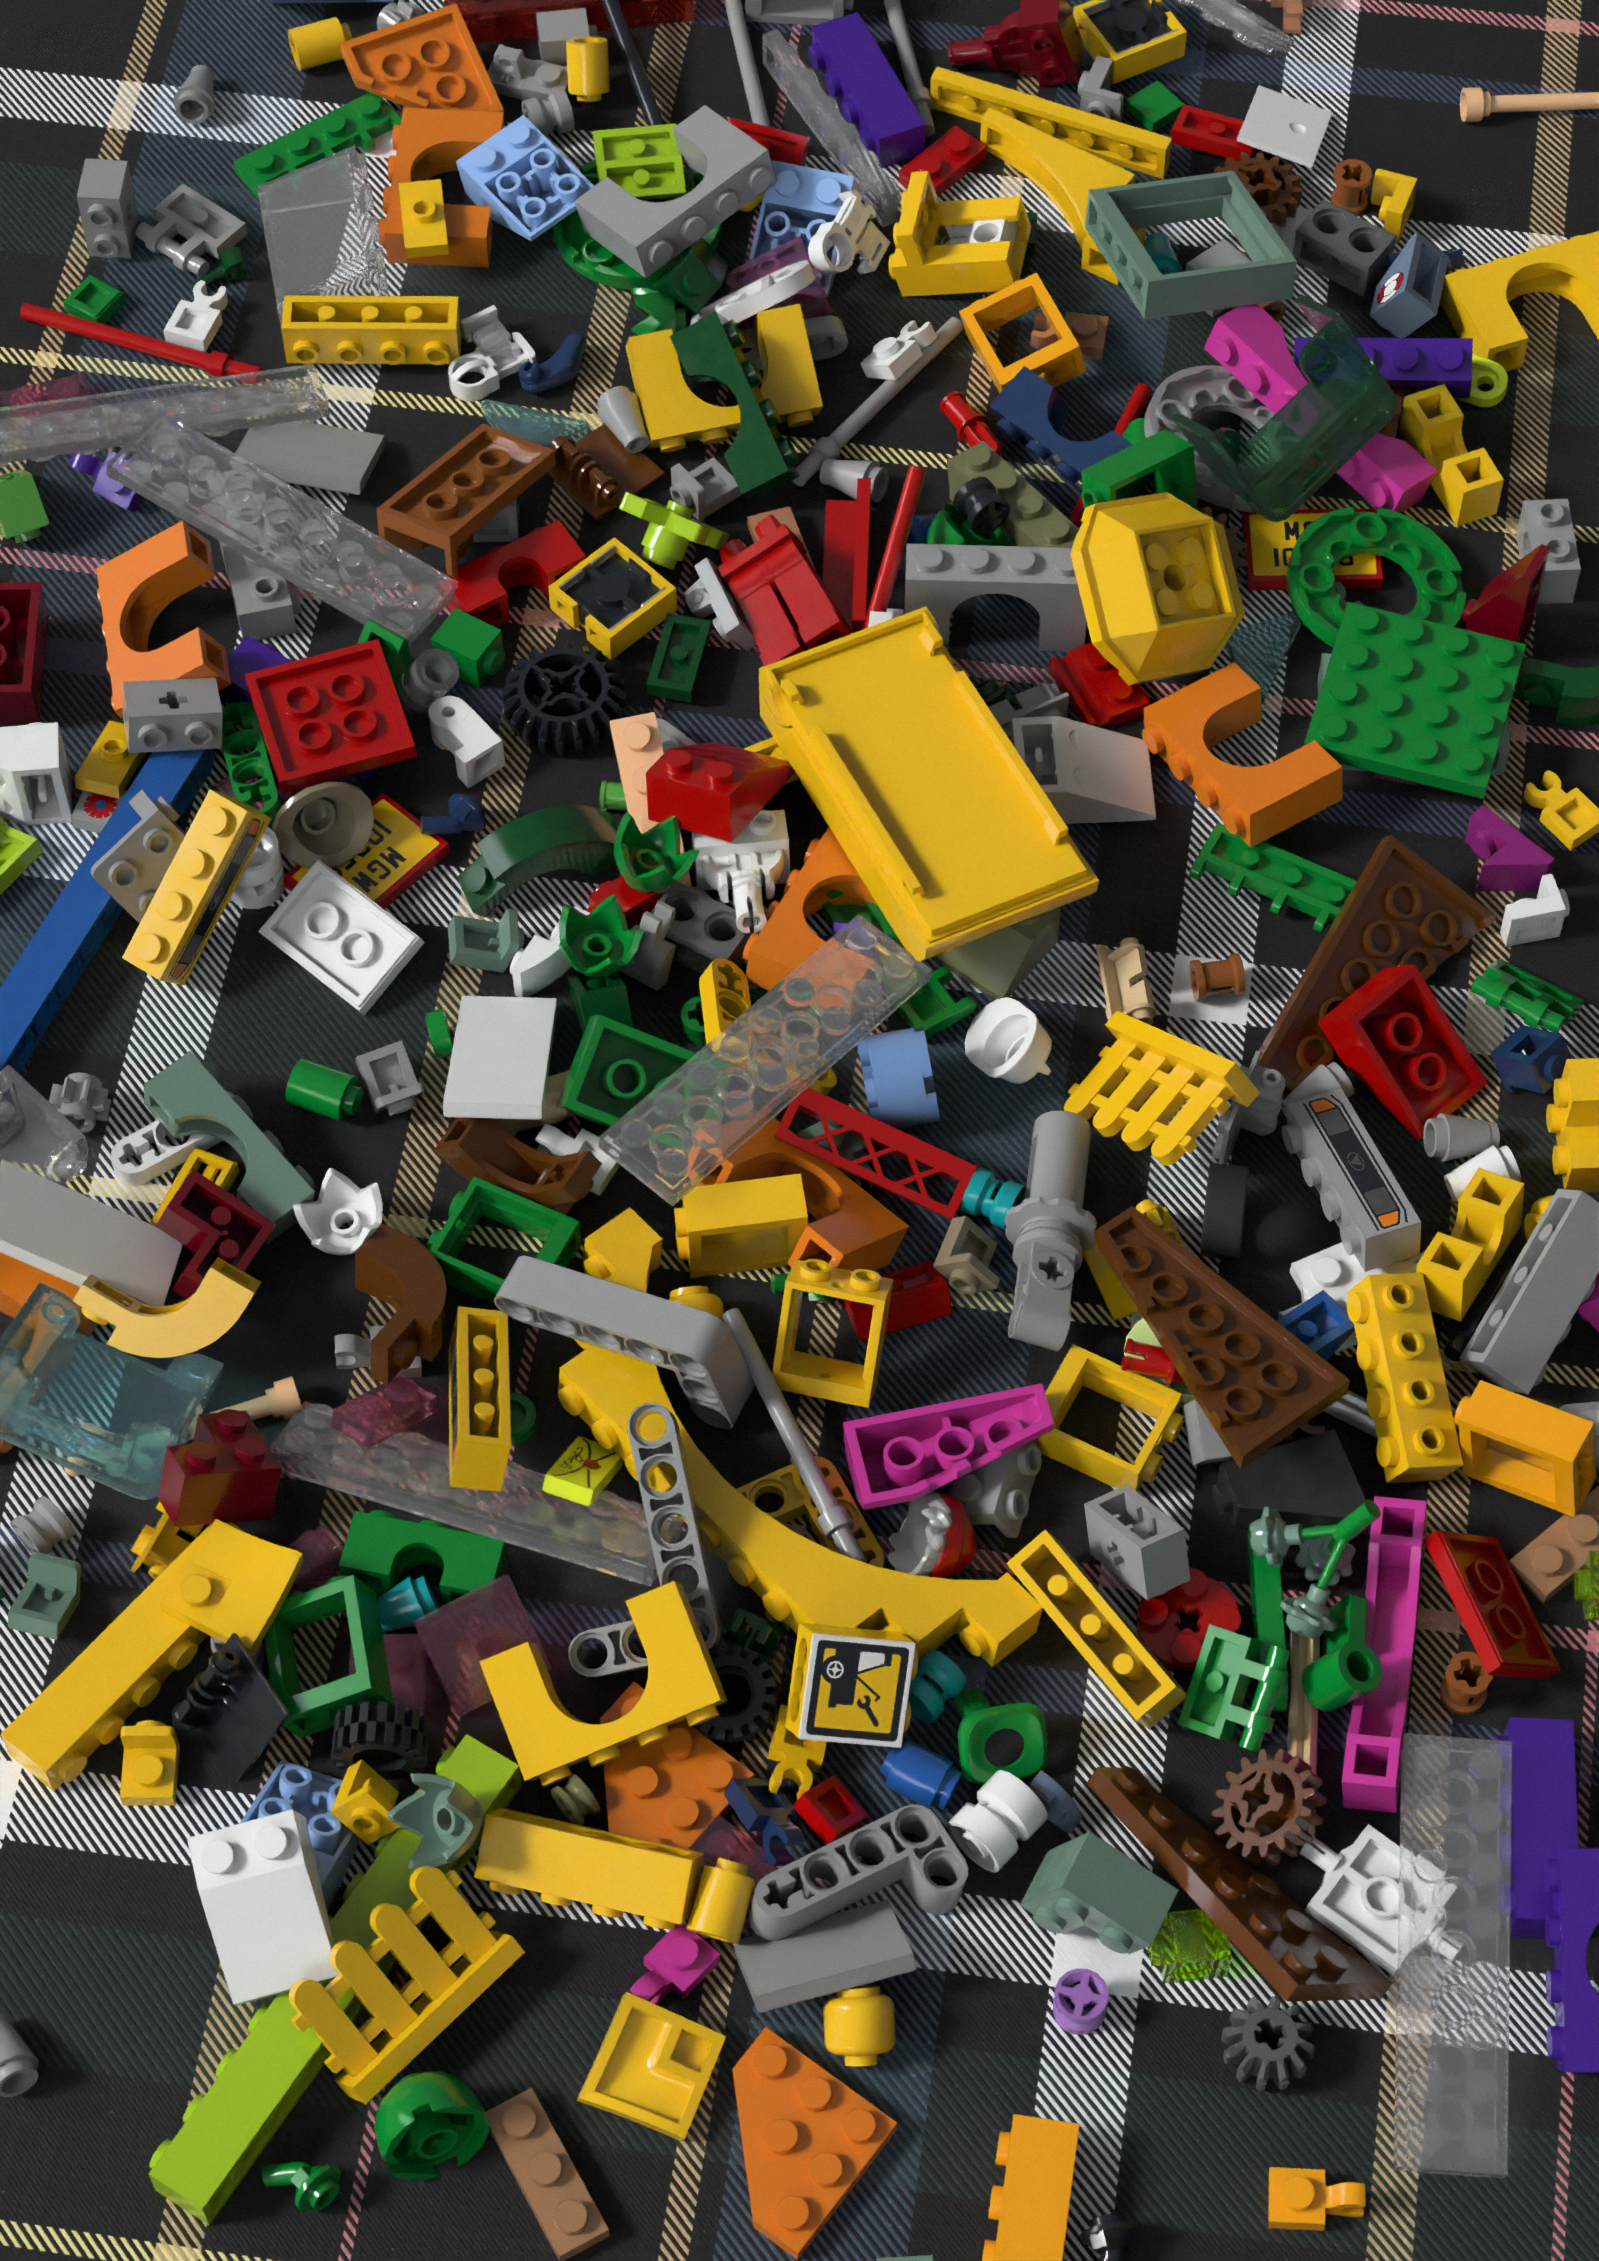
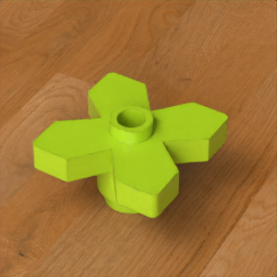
M625 492L619 507L623 511L650 522L641 543L645 546L641 557L671 570H674L677 561H683L691 541L719 550L720 547L726 544L730 535L691 518L693 509L669 500L667 506L656 501Z

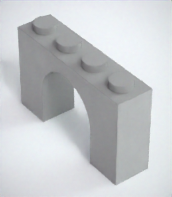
M706 105L673 128L679 152L682 154V160L704 176L703 180L692 191L671 201L646 202L635 198L606 177L574 201L584 232L645 278H648L777 182L768 149Z
M907 543L904 614L926 606L937 622L945 648H949L950 616L953 610L963 601L984 594L1015 596L1027 601L1038 611L1039 651H1070L1085 644L1087 621L1070 555L1072 548Z

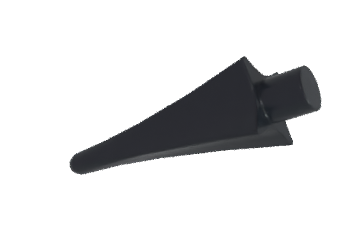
M1513 1261L1505 1262L1493 1278L1483 1287L1461 1322L1451 1318L1442 1326L1450 1337L1448 1344L1444 1348V1354L1450 1360H1461L1459 1359L1513 1267Z

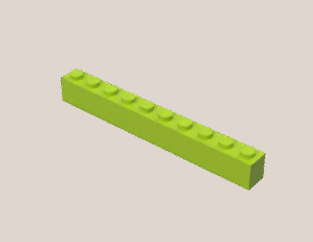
M468 1734L464 1736L456 1748L450 1746L443 1753L438 1761L435 1772L439 1776H444L458 1782L478 1800L482 1808L483 1823L475 1842L460 1859L452 1864L447 1863L435 1867L441 1870L444 1875L449 1870L455 1871L458 1875L480 1846L486 1814L498 1808L506 1809L522 1787L518 1764ZM399 1827L396 1832L392 1831L382 1837L375 1850L374 1857L376 1859L365 1875L360 1872L351 1880L343 1896L344 1904L334 1918L328 1916L334 1945L340 1941L349 1940L358 1943L365 1950L378 1938L370 1925L371 1912L377 1905L391 1903L399 1906L405 1912L418 1900L410 1888V1877L416 1869H408V1865L421 1842V1837L402 1827ZM428 1914L426 1917H424V1918L416 1925V1927H417L419 1930L421 1929V1927L423 1926V1924L426 1922V1920L428 1919V1917L430 1916V1914ZM388 1951L376 1964L387 1976L396 1964L397 1959ZM332 1980L320 1982V1984L325 1988ZM350 1989L335 2001L352 2023H354L364 2009L362 2003ZM289 1991L278 1994L271 2005L265 2003L257 2010L248 2026V2032L250 2033L238 2050L232 2048L226 2053L217 2067L215 2074L217 2079L206 2095L200 2093L191 2101L183 2116L185 2124L172 2141L166 2139L160 2144L150 2161L149 2167L151 2171L149 2172V2177L155 2191L207 2225L212 2223L325 2064L324 2061L331 2055L310 2027L301 2032L290 2021L297 2014V2011L289 2001Z

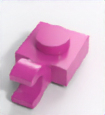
M685 1923L676 1924L675 1928L671 1929L644 1956V1966L651 1972H647L640 1977L631 1987L630 1992L655 2005H658L671 1990L684 2000L720 1963V1953L697 1933L687 1930Z

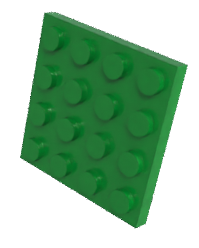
M1347 601L1304 746L1315 740L1339 764L1484 799L1526 644Z

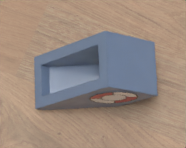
M1419 232L1412 235L1376 286L1370 317L1379 326L1387 329L1397 338H1405L1437 315L1449 256Z

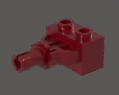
M1021 0L1020 10L1007 15L1000 24L986 26L984 37L950 41L948 43V58L953 69L967 65L987 63L988 66L996 71L1011 70L1022 75H1036L1040 87L1080 81L1084 43L1068 0Z

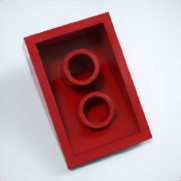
M718 742L670 748L646 772L648 820L660 823L671 816H676L680 829L732 842L793 776L795 771L786 760Z
M1415 964L1383 968L1318 1021L1341 1061L1416 1139L1423 1138L1427 1119L1436 1118L1440 1113L1451 1115L1488 1084Z

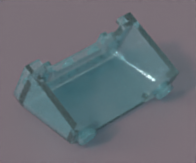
M39 1282L0 1337V1439L132 1498L151 1500L157 1497L167 1446L187 1444L196 1427L198 1414L203 1413L219 1382L224 1364L203 1354L191 1352L176 1356L168 1371H165L77 1332L81 1319L78 1305L63 1292Z

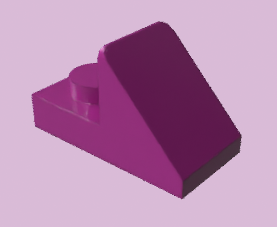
M1484 805L1480 806L1470 816L1465 843L1471 847L1476 855L1483 859H1488L1482 865L1477 890L1538 891L1542 875L1551 874L1555 858Z

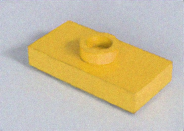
M441 179L398 183L406 259L448 255Z
M109 720L75 775L76 789L118 799L121 797L147 753L128 752L123 723Z

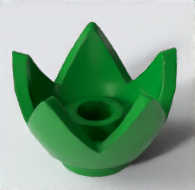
M632 288L633 296H635V305L650 314L631 328L635 335L672 329L673 334L686 328L685 309H675V302L672 298L653 289Z
M626 812L618 827L614 844V858L620 874L631 888L640 892H653L671 886L685 875L700 852L699 850L691 849L680 854V832L676 816H671L647 832L642 833L637 827L634 818Z
M613 894L601 902L589 915H584L568 904H564L559 923L560 944L558 946L567 963L576 971L589 977H606L617 973L630 962L638 950L644 930L628 929L624 911L618 898ZM592 950H601L602 952H593Z

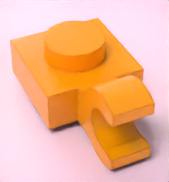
M1269 2167V2229L1324 2231L1325 2215L1364 2216L1365 2184L1344 2182L1325 2186V2169Z

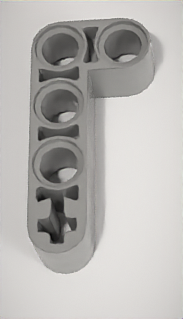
M907 1805L764 1876L755 1888L749 1910V1922L751 1928L758 1936L767 1940H780L900 1879L922 1910L935 1915L946 1914L952 1911L960 1900L968 1877V1866L937 1816L930 1809L922 1805ZM912 1833L917 1835L923 1842H910L902 1834ZM861 1855L869 1856L878 1864L874 1866L865 1865L856 1857ZM930 1877H942L951 1885L947 1887L939 1886ZM815 1878L824 1879L833 1887L828 1889L819 1888L811 1880Z

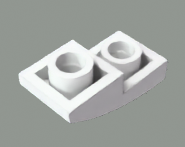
M576 906L574 907L575 909H577L578 911H580V912L583 913L584 915H589V914H590V912H587V911H585V910H583V909H580V908H578V907H576ZM560 921L554 927L550 940L535 934L526 949L520 948L514 955L510 965V974L513 976L515 996L528 997L537 993L562 976L571 967L558 946L560 944Z

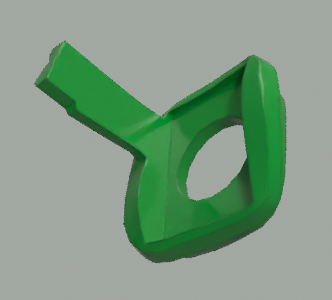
M976 1689L969 1692L965 1691L953 1698V1703L964 1716L958 1729V1746L962 1775L968 1782L985 1784L999 1770L1009 1772L1019 1779L1037 1775L1040 1770H1045L1048 1761V1741L1044 1714L1038 1706L1031 1703H1016L990 1707L987 1698L983 1697ZM1001 1729H1013L1020 1733L1024 1741L1023 1752L1014 1763L1006 1766H997L989 1762L984 1752L985 1743L989 1736Z

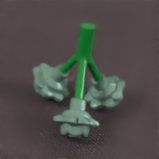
M1366 1500L1338 1524L1316 1525L1315 1527L1303 1528L1302 1524L1287 1525L1277 1509H1272L1270 1506L1264 1507L1262 1517L1251 1523L1250 1542L1256 1557H1266L1269 1565H1274L1275 1568H1282L1283 1557H1285L1291 1545H1299L1300 1550L1295 1558V1563L1301 1568H1306L1304 1576L1307 1580L1318 1581L1317 1584H1311L1306 1596L1296 1598L1284 1597L1280 1607L1287 1613L1285 1623L1291 1631L1301 1636L1315 1639L1319 1638L1324 1630L1335 1631V1628H1337L1339 1623L1330 1618L1331 1613L1325 1606L1331 1593L1327 1588L1328 1586H1335L1339 1582L1340 1577L1347 1578L1352 1574L1351 1560L1355 1554V1548L1353 1545L1348 1544V1542L1380 1517V1509L1373 1501Z

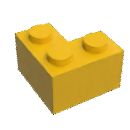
M1599 1058L1566 1059L1562 1077L1554 1080V1104H1548L1546 1110L1548 1132L1556 1133L1557 1146L1553 1147L1552 1154L1553 1170L1555 1175H1562L1564 1189L1579 1190L1585 1193L1599 1192Z

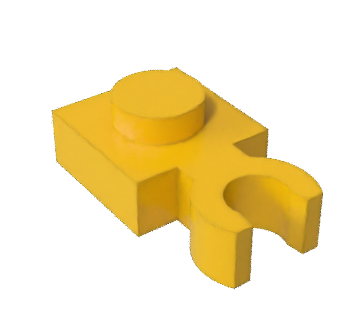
M1549 770L1544 773L1541 783L1548 789L1547 791L1537 789L1531 782L1526 784L1525 800L1531 806L1543 809L1539 821L1570 851L1599 832V808L1577 787L1566 794L1561 789L1560 778Z
M781 1704L776 1714L767 1758L779 1762L769 1780V1790L771 1793L776 1794L782 1779H791L798 1785V1800L802 1794L810 1790L813 1782L811 1771L818 1773L823 1763L827 1741L806 1740L796 1737L785 1727L787 1706Z

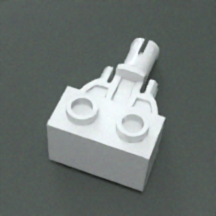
M760 810L732 842L692 832V847L694 850L700 851L694 861L696 885L702 890H717L723 903H729L728 890H732L733 906L736 911V925L741 932L750 933L748 918L753 919L754 932H759L764 928L767 918L764 912L761 887L765 888L766 899H772L775 895V884L786 883L790 876L789 838L784 810Z

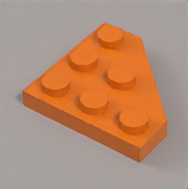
M456 3L340 43V52L355 86L408 108L504 112Z
M633 1682L600 1718V1724L615 1721L626 1715L638 1703L645 1689L636 1682ZM682 1720L667 1727L670 1736L640 1747L637 1739L618 1747L621 1756L603 1763L609 1832L694 1851L731 1810L732 1806L724 1796L731 1780L755 1778V1774L696 1728L693 1726L689 1727L688 1722Z
M765 2027L732 2069L753 2227L798 2260L897 2131V2122Z

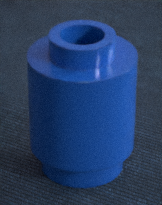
M910 1739L906 1741L903 1747H892L880 1770L881 1773L888 1776L885 1787L928 1809L935 1806L945 1811L950 1803L963 1772L952 1767L953 1761Z

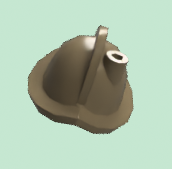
M324 782L305 788L289 798L276 814L272 831L277 837L280 850L286 858L303 868L310 869L318 859L331 869L344 866L360 854L371 837L374 823L371 800L359 787L345 782Z

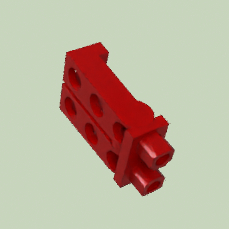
M769 515L757 523L755 531L760 540L748 548L740 539H732L719 548L723 564L717 567L721 577L727 581L733 596L741 608L761 652L759 656L764 666L807 651L809 648L812 649L826 644L819 642V640L835 629L839 633L832 641L853 633L806 556L807 551L802 542L785 524H781L773 515Z

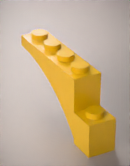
M990 107L981 117L980 142L987 146L986 151L1004 160L1026 175L1061 211L1073 230L1081 248V269L1115 285H1119L1120 281L1085 228L1088 190L1134 184L1135 174ZM1146 226L1132 228L1144 247Z

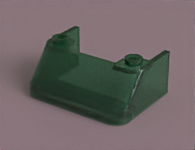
M1302 294L1295 301L1317 331L1303 346L1299 357L1300 369L1309 383L1246 442L1242 435L1233 429L1220 428L1213 432L1179 412L1172 417V420L1189 443L1194 445V450L1206 466L1257 514L1272 522H1280L1290 517L1392 419L1396 410V396L1340 314Z

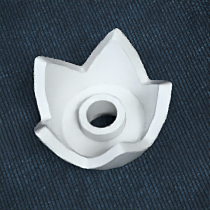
M329 1168L322 1182L318 1200L315 1202L296 1203L293 1205V1209L300 1227L311 1240V1244L314 1247L328 1254L342 1256L354 1254L379 1228L382 1223L383 1203L378 1183H373L360 1189L348 1177L333 1168ZM353 1222L349 1228L339 1229L343 1224Z

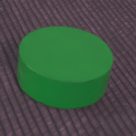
M444 1009L427 1012L425 1020L436 1057L441 1059L451 1056L454 1042Z
M510 1392L511 1445H517L528 1440L535 1432L537 1426L534 1404L525 1395Z

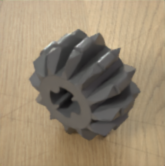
M1277 1995L1271 1997L1268 2008H1263L1261 2002L1255 1996L1248 2000L1247 2012L1235 2008L1229 2018L1232 2026L1224 2028L1221 2036V2041L1230 2046L1224 2051L1223 2059L1225 2064H1240L1236 2073L1238 2082L1247 2080L1251 2074L1256 2076V2089L1259 2092L1265 2090L1268 2079H1273L1276 2086L1283 2090L1288 2087L1289 2075L1299 2079L1303 2078L1307 2070L1304 2061L1312 2059L1315 2052V2046L1307 2041L1313 2032L1311 2023H1296L1300 2014L1298 2005L1289 2007L1285 2012L1279 2010L1280 1999ZM1265 2037L1269 2044L1278 2043L1277 2049L1271 2050L1267 2043L1258 2044L1259 2038Z

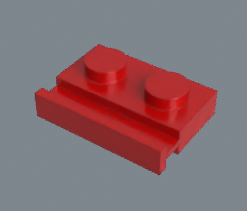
M1092 642L1067 651V656L1057 659L1055 656L1049 658V672L1063 694L1066 692L1069 694V703L1082 723L1100 728L1104 726L1111 728L1144 715L1143 708L1150 704L1139 684L1128 686L1118 674L1119 670L1101 655Z

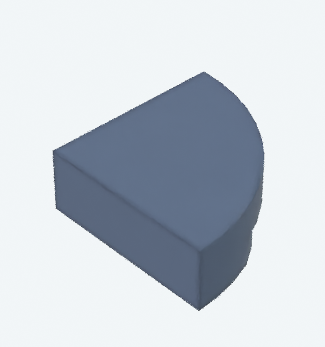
M1040 1770L1030 1783V1789L1045 1806L1048 1813L1047 1820L1066 1833H1072L1082 1820L1078 1806L1055 1780Z

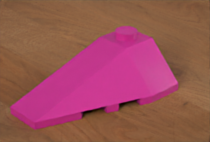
M1043 1384L843 1422L846 1460L856 1499L864 1510L916 1500L1054 1430V1421Z

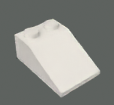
M292 1809L187 1838L198 1892L233 2005H240L290 1991L292 1985L302 1978H309L320 1983L332 1980L338 1975L330 1964V1952L334 1947L306 1817Z

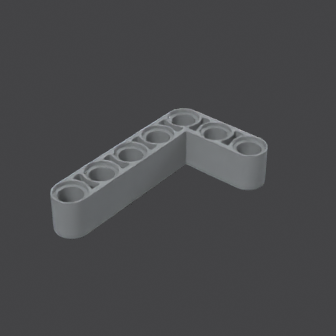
M519 1256L494 1298L495 1305L503 1313L515 1320L673 1370L693 1412L702 1421L722 1430L733 1428L755 1387L731 1329L721 1319L708 1312L529 1256Z
M655 1402L644 1403L637 1406L631 1412L628 1419V1435L660 1586L672 1582L674 1572L682 1566H692L699 1575L698 1586L692 1593L686 1596L694 1616L703 1617L708 1622L710 1635L705 1644L710 1653L718 1646L721 1639V1623L679 1426L675 1416L663 1405ZM651 1414H660L666 1421V1431L656 1441H646L640 1434L642 1420ZM662 1464L672 1465L677 1472L676 1484L667 1492H657L651 1485L653 1470ZM672 1515H681L688 1524L687 1535L682 1541L669 1544L663 1539L661 1534L662 1524ZM633 1620L579 1633L571 1641L568 1649V1659L571 1666L579 1674L591 1678H602L648 1668L647 1658L639 1657L632 1647L633 1637L637 1633ZM593 1639L601 1640L607 1648V1659L597 1669L588 1668L582 1660L584 1645Z

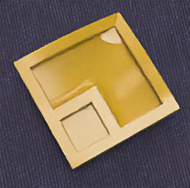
M215 1519L161 1600L162 1611L223 1643H226L232 1634L237 1633L251 1656H253L272 1625L304 1561L303 1553L262 1540Z
M626 1992L622 1996L577 2101L626 2118L682 2141L686 2138L726 2036Z

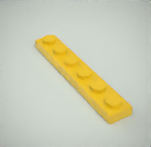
M938 66L931 76L930 96L933 109L981 123V117L991 107L1040 131L1047 132L1053 137L1077 148L1084 149L1090 154L1112 164L1160 179H1164L1169 169L1172 138Z

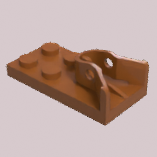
M481 424L377 508L380 548L388 552L423 550L430 545L445 550L446 571L448 575L457 577V560L462 558L473 544L474 532L556 465L555 450L486 424Z

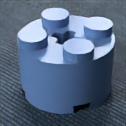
M923 1027L880 1033L856 1039L871 1117L896 1129L940 1121Z

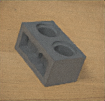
M1323 199L1296 229L1293 254L1296 256L1297 263L1365 297L1389 269L1386 255L1393 253L1396 236Z
M678 881L672 884L660 901L676 909L673 923L664 937V940L676 946L673 960L700 974H703L710 963L716 958L727 959L741 968L746 961L743 959L745 945L754 932L753 919L748 918L750 933L741 932L736 925L734 906L729 907L711 898L704 890L698 887H688ZM678 919H689L687 921H678ZM718 939H730L728 941H718Z

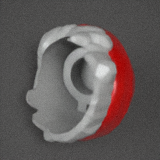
M934 1491L910 1501L908 1515L899 1532L892 1533L889 1538V1542L895 1549V1552L889 1553L888 1560L894 1567V1570L912 1575L947 1579L966 1569L976 1555L977 1538L974 1526L965 1512L961 1501L952 1495L936 1493Z

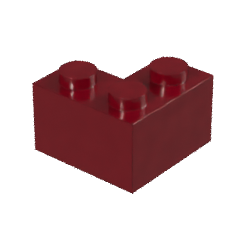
M192 1169L156 1224L157 1228L196 1253L181 1274L171 1293L182 1300L192 1296L218 1257L245 1272L276 1223Z
M226 1409L217 1413L198 1414L193 1442L189 1445L167 1446L158 1499L175 1527L213 1524L215 1519L224 1523L272 1519L282 1467L246 1410Z

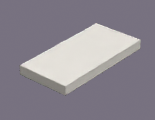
M461 997L443 1099L444 1117L542 1119L557 1017V998Z
M2 1159L0 1163L1 1253L81 1287L90 1274H93L142 1303L153 1306L164 1305L183 1246L182 1243L156 1226Z

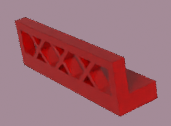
M857 478V501L826 500L823 584L853 633L863 629L867 611L871 478ZM835 629L821 638L820 642L828 643L836 638L839 631Z
M801 1083L798 1084L774 1135V1138L951 1221L977 1166ZM798 1110L820 1120L825 1134L805 1140L788 1132V1129ZM829 1125L837 1129L830 1131ZM844 1133L850 1134L865 1142L869 1155L852 1161L847 1160L839 1155L833 1137ZM827 1140L831 1152L815 1144ZM873 1146L882 1150L875 1152ZM892 1154L909 1162L913 1176L897 1182L884 1177L878 1158ZM872 1161L875 1172L860 1166V1164ZM918 1167H920V1168H922V1169H924V1170H926V1171L920 1173ZM937 1175L957 1185L948 1206L928 1197L922 1179ZM916 1181L920 1193L905 1187L904 1185Z

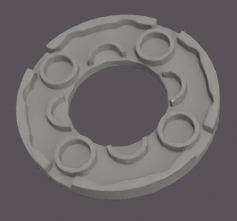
M1195 366L1172 374L1158 386L1147 407L1144 419L1146 438L1165 429L1194 445L1197 497L1209 503L1248 513L1279 507L1294 499L1303 490L1314 470L1315 452L1223 366ZM1215 410L1234 413L1249 420L1262 432L1268 443V461L1257 469L1247 467L1245 471H1240L1237 467L1227 462H1211L1209 460L1211 456L1208 453L1202 454L1198 451L1191 439L1193 435L1189 427L1191 420L1202 412Z

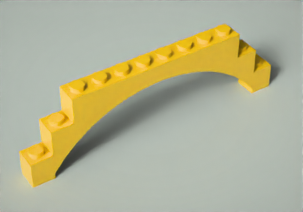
M629 1207L585 1238L583 1268L587 1275L646 1293L650 1273L660 1266L663 1239ZM575 1339L585 1350L560 1367L558 1398L562 1406L571 1415H579L591 1427L595 1439L605 1449L612 1448L625 1461L628 1472L636 1481H638L628 1435V1419L630 1414L637 1406L644 1403L655 1402L667 1408L675 1416L679 1426L705 1550L709 1552L714 1551L727 1564L732 1577L740 1585L749 1586L762 1599L767 1612L775 1620L784 1621L796 1634H798L799 1623L900 1632L916 1643L915 1649L918 1652L919 1661L928 1650H935L957 1633L964 1647L972 1655L981 1656L991 1667H994L1037 1632L1043 1607L1008 1572L998 1580H953L912 1575L870 1565L842 1555L795 1533L761 1511L730 1485L698 1449L677 1417L660 1381L656 1365ZM660 1414L646 1416L640 1425V1434L646 1441H656L666 1431L665 1418ZM662 1464L653 1470L651 1485L655 1491L667 1492L676 1484L677 1472L672 1465ZM672 1515L673 1517L679 1516L687 1524V1521L683 1516Z

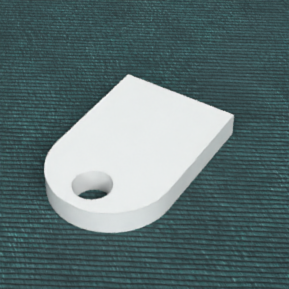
M807 260L793 263L702 307L698 313L692 315L690 325L714 312L719 313L728 321L733 319L736 323H739L757 314V312L763 311L801 291L816 279V276Z

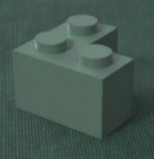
M1087 1832L1047 1851L1020 1906L1034 1914L1033 1920L1050 1932L1065 1934L1085 1925L1099 1934V1941L1107 1948L1118 1953L1131 1954L1152 1945L1178 1889L1093 1833Z

